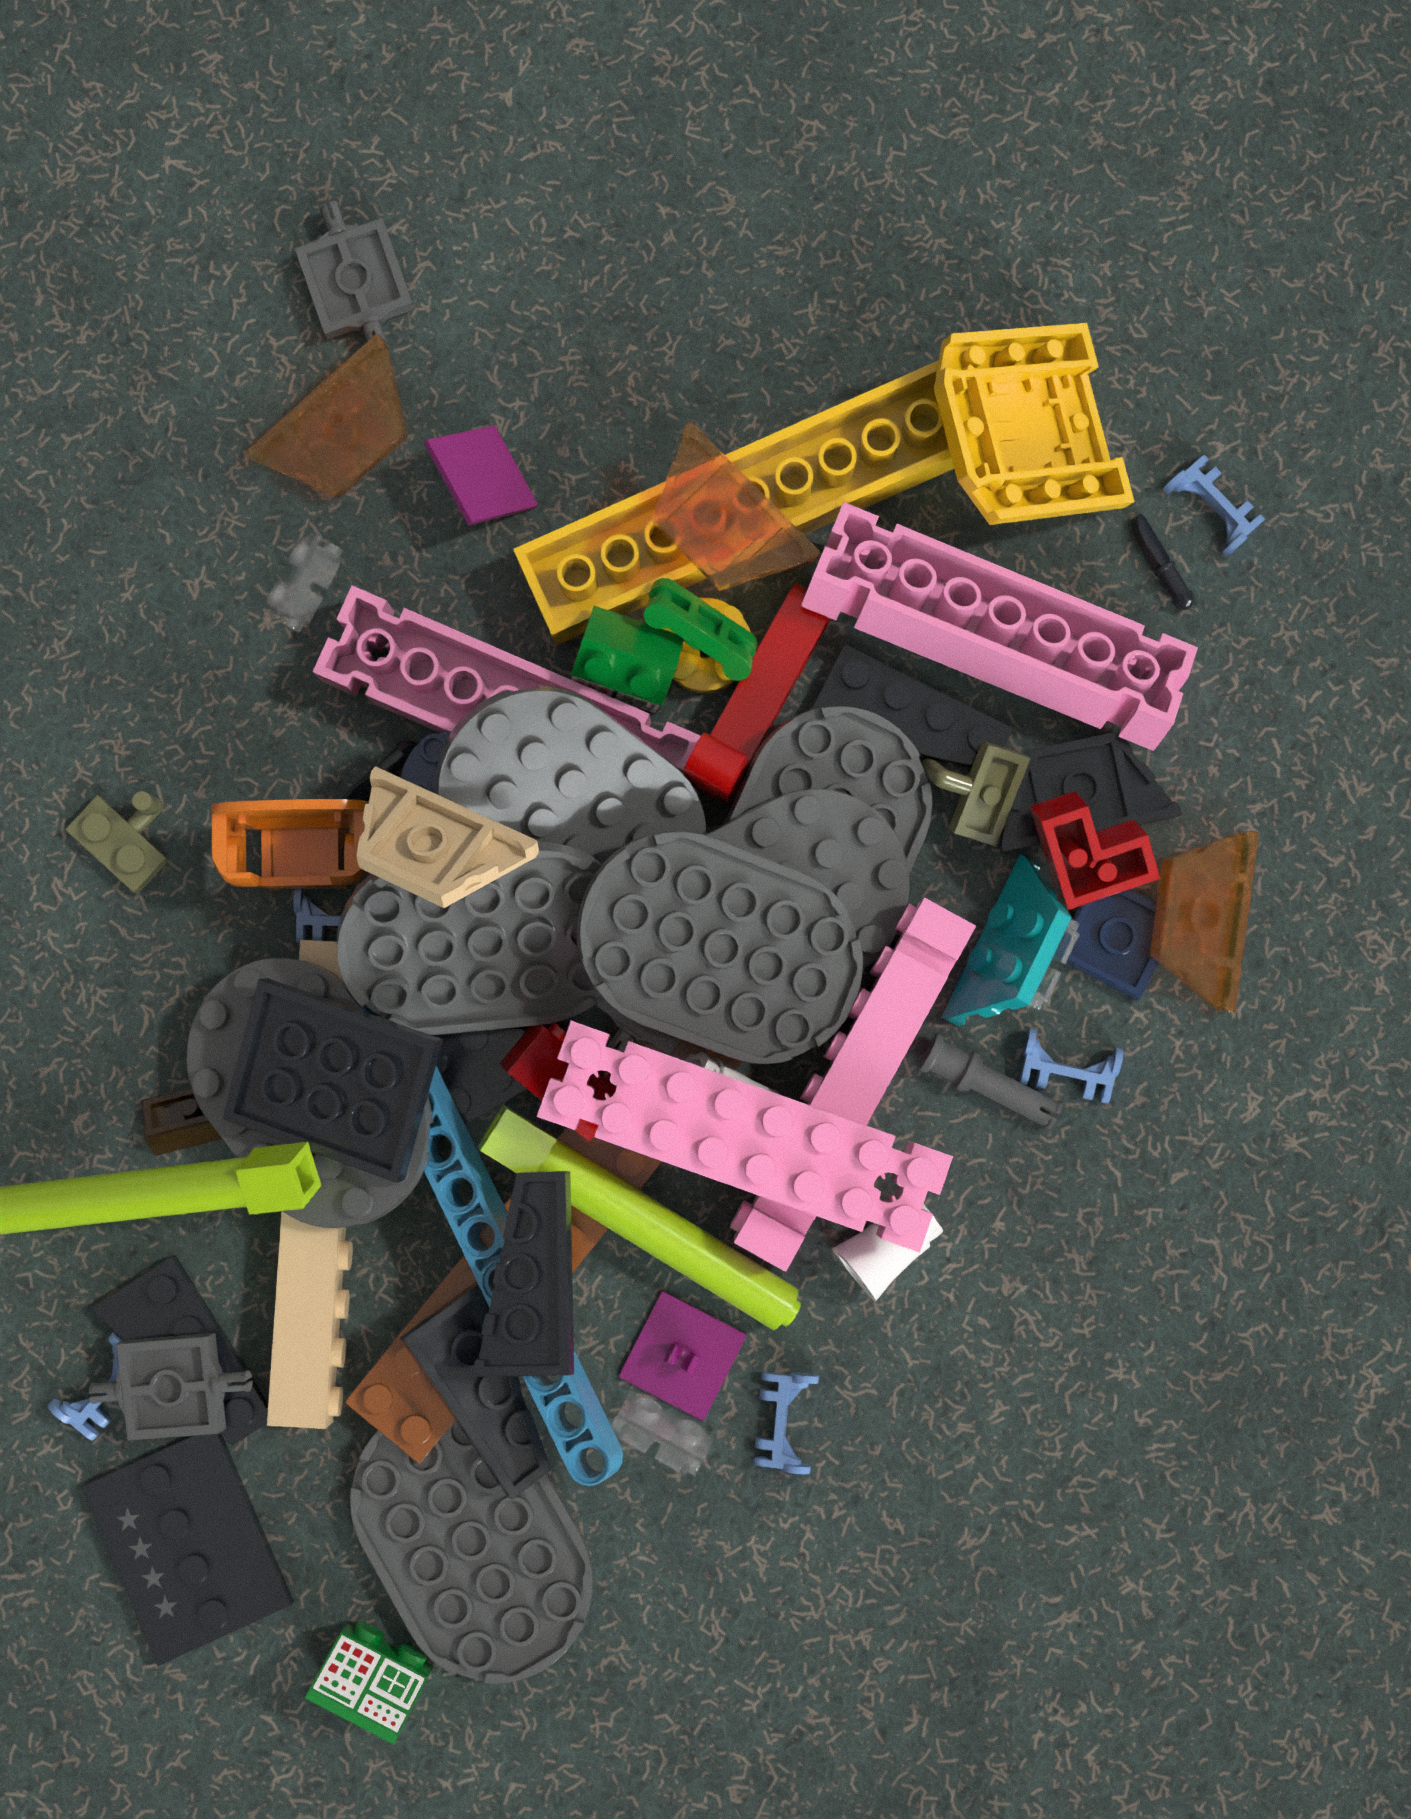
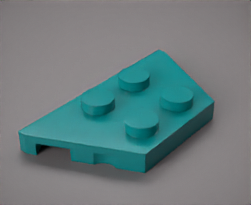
M1019 855L996 905L988 915V921L975 948L968 956L967 965L941 1018L956 1026L965 1025L966 1017L974 1014L988 1018L998 1015L1008 1008L1015 1010L1030 1005L1072 918L1065 906L1057 901V894L1051 884L1043 880L1037 872L1040 869L1039 865L1025 855Z

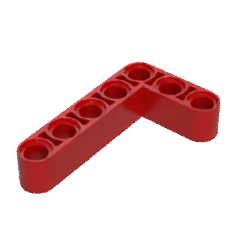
M797 583L791 588L752 658L753 665L749 677L739 682L711 734L709 735L704 732L701 735L683 770L684 776L694 789L726 806L733 798L753 757L764 742L831 620L829 617L801 606L808 589Z

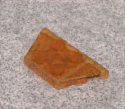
M379 334L374 335L244 453L247 458L337 498L343 496L408 438L389 350L384 338Z
M690 421L684 428L674 462L671 464L663 494L659 498L652 518L653 524L719 591L815 561L820 556V551Z
M1242 831L1162 861L1150 955L1219 1012H1236L1259 832Z

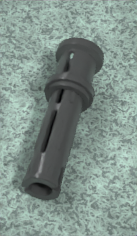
M938 1032L935 1034L922 1057L918 1071L924 1074L928 1071L934 1072L954 1083V1089L959 1092H968L969 1089H972L1044 1126L1047 1130L1053 1127L1057 1119L1040 1111V1107L1053 1114L1060 1115L1063 1107L1062 1102L1056 1101L983 1064L984 1059L976 1051L970 1054L944 1041V1035Z

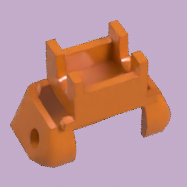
M295 799L212 804V860L215 868L224 881L235 887H263L270 891L331 888L347 890V885L359 883L366 873L365 870L359 868L356 854L359 837L365 828L363 814L365 804H368V801ZM350 827V834H346V828ZM246 829L261 830L262 877L252 872H246ZM342 848H344V870L342 867Z

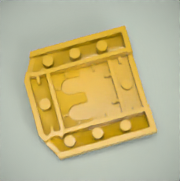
M1087 323L953 333L941 343L934 392L959 484L989 525L1122 509L1134 503L1123 457L1110 459L1088 374L1099 368Z

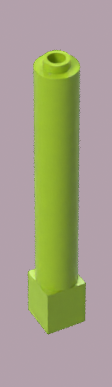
M503 1104L477 1146L481 1152L515 1173L570 1171L571 1206L770 1329L776 1330L781 1324L785 1327L789 1326L798 1314L801 1307V1302L797 1300L798 1288L558 1140L551 1133Z
M307 1141L254 1148L247 1157L0 1186V1235L247 1207L249 1215L303 1209L322 1185Z

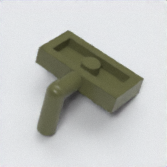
M982 740L968 777L945 769L932 758L924 759L921 764L927 779L939 788L961 794L948 829L954 834L996 846L1031 758L1023 753Z
M137 792L132 798V804L137 811L126 820L105 799L97 795L65 830L133 893L139 894L170 860L142 834L162 812L163 804L161 800L147 792Z

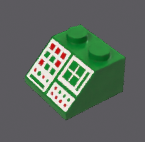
M594 606L569 679L628 705L657 714L663 706L675 674L684 640L676 633L653 628L647 623Z
M348 1621L329 1652L305 1699L394 1745L434 1666L425 1662L427 1656L419 1649L408 1644H401L400 1647H397L383 1640L384 1634L377 1627L359 1621L357 1625Z

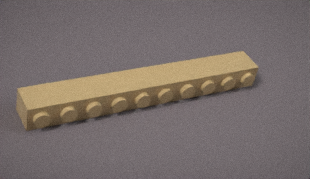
M300 940L299 960L317 964L343 980L338 962L337 942ZM283 1211L281 1212L267 1426L326 1429L333 1423L334 1416L341 1415L343 1405V1388L336 1387L337 1367H344L346 1358V1339L339 1338L340 1319H346L349 1311V1290L342 1289L343 1270H350L353 1245L352 1241H345L346 1227L323 1228L312 1226L290 1217Z

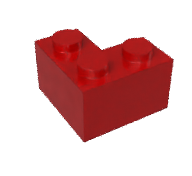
M1076 791L1030 806L1055 892L1067 910L1160 879L1148 834L1134 819L1096 832L1089 806Z
M551 1023L548 1028L544 1025L530 1026L499 1064L510 1076L542 1101L550 1078L563 1081L569 1063L557 1058L567 1032L556 1023ZM600 1070L599 1077H596L593 1073L589 1078L588 1085L595 1088L594 1097L606 1099V1093L612 1097L616 1092L617 1086L610 1082L611 1073ZM580 1119L575 1131L590 1142L595 1136L598 1125Z

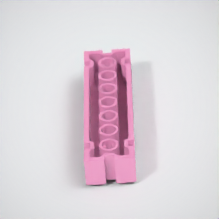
M843 502L802 602V607L837 620L841 611L858 618L854 626L855 629L1101 729L1106 721L1121 726L1118 737L1152 751L1156 749L1174 725L1183 693L1179 692V690L1189 677L1198 647L1164 633L1161 634L1157 641L1142 635L1145 625L899 524H896L892 533L875 526L879 516Z
M351 586L336 619L344 629L340 641L338 642L328 637L313 669V673L323 683L353 696H357L361 686L367 688L365 695L374 705L439 733L452 732L469 711L498 693L506 690L514 692L538 688V685L563 688L593 702L671 761L683 775L686 762L701 737L668 721L663 732L650 727V714L406 608L403 609L400 618L394 617V610L387 600L355 586ZM385 646L389 654L386 658L380 657L376 662L371 652L373 649L382 650Z
M925 897L917 906L909 903L895 928L898 930L896 935L899 936V939L894 948L891 949L885 946L869 974L876 977L870 991L862 988L858 992L857 999L848 1017L854 1019L846 1034L841 1031L836 1032L823 1055L824 1058L830 1061L822 1077L816 1073L812 1075L800 1099L805 1101L807 1105L867 1125L976 926ZM757 1195L752 1204L743 1200L730 1224V1228L737 1231L734 1235L735 1244L786 1272L816 1216Z
M574 1021L570 1022L557 1058L569 1063L563 1081L550 1078L537 1117L573 1130L577 1129L580 1119L598 1125L594 1137L860 1232H863L866 1221L879 1224L876 1232L878 1237L920 1253L933 1216L929 1211L922 1209L928 1191L940 1195L953 1156L908 1141L905 1152L892 1148L896 1136L630 1041H628L625 1052L606 1046L610 1034ZM600 1070L611 1073L610 1082L617 1085L616 1092L612 1097L608 1093L605 1094L606 1099L594 1097L595 1088L588 1085L591 1075L594 1073L596 1077H599ZM884 1173H893L892 1182L897 1184V1190L893 1195L887 1193L888 1198L880 1199L881 1191L874 1187V1182L877 1177L886 1179Z

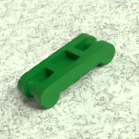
M668 578L657 579L651 587L649 600L644 610L645 622L657 629L667 627L682 637L690 647L703 651L723 665V672L729 679L741 681L749 677L753 665L752 658L757 648L755 636L675 581Z

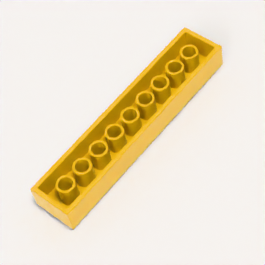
M938 361L514 548L518 563L555 645L557 646L584 634L594 606L623 616L646 606L651 587L657 579L668 578L687 588L835 522L843 502L860 509H865L954 469L934 392Z

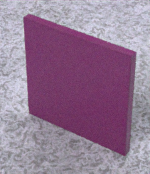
M495 425L427 439L424 442L426 449L468 525L533 510L539 506Z
M662 1291L618 1377L704 1421L747 1334Z

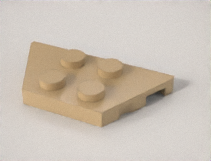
M376 766L371 771V794L369 804H365L363 824L365 828L359 837L356 858L359 868L445 908L536 858L539 854L537 840Z

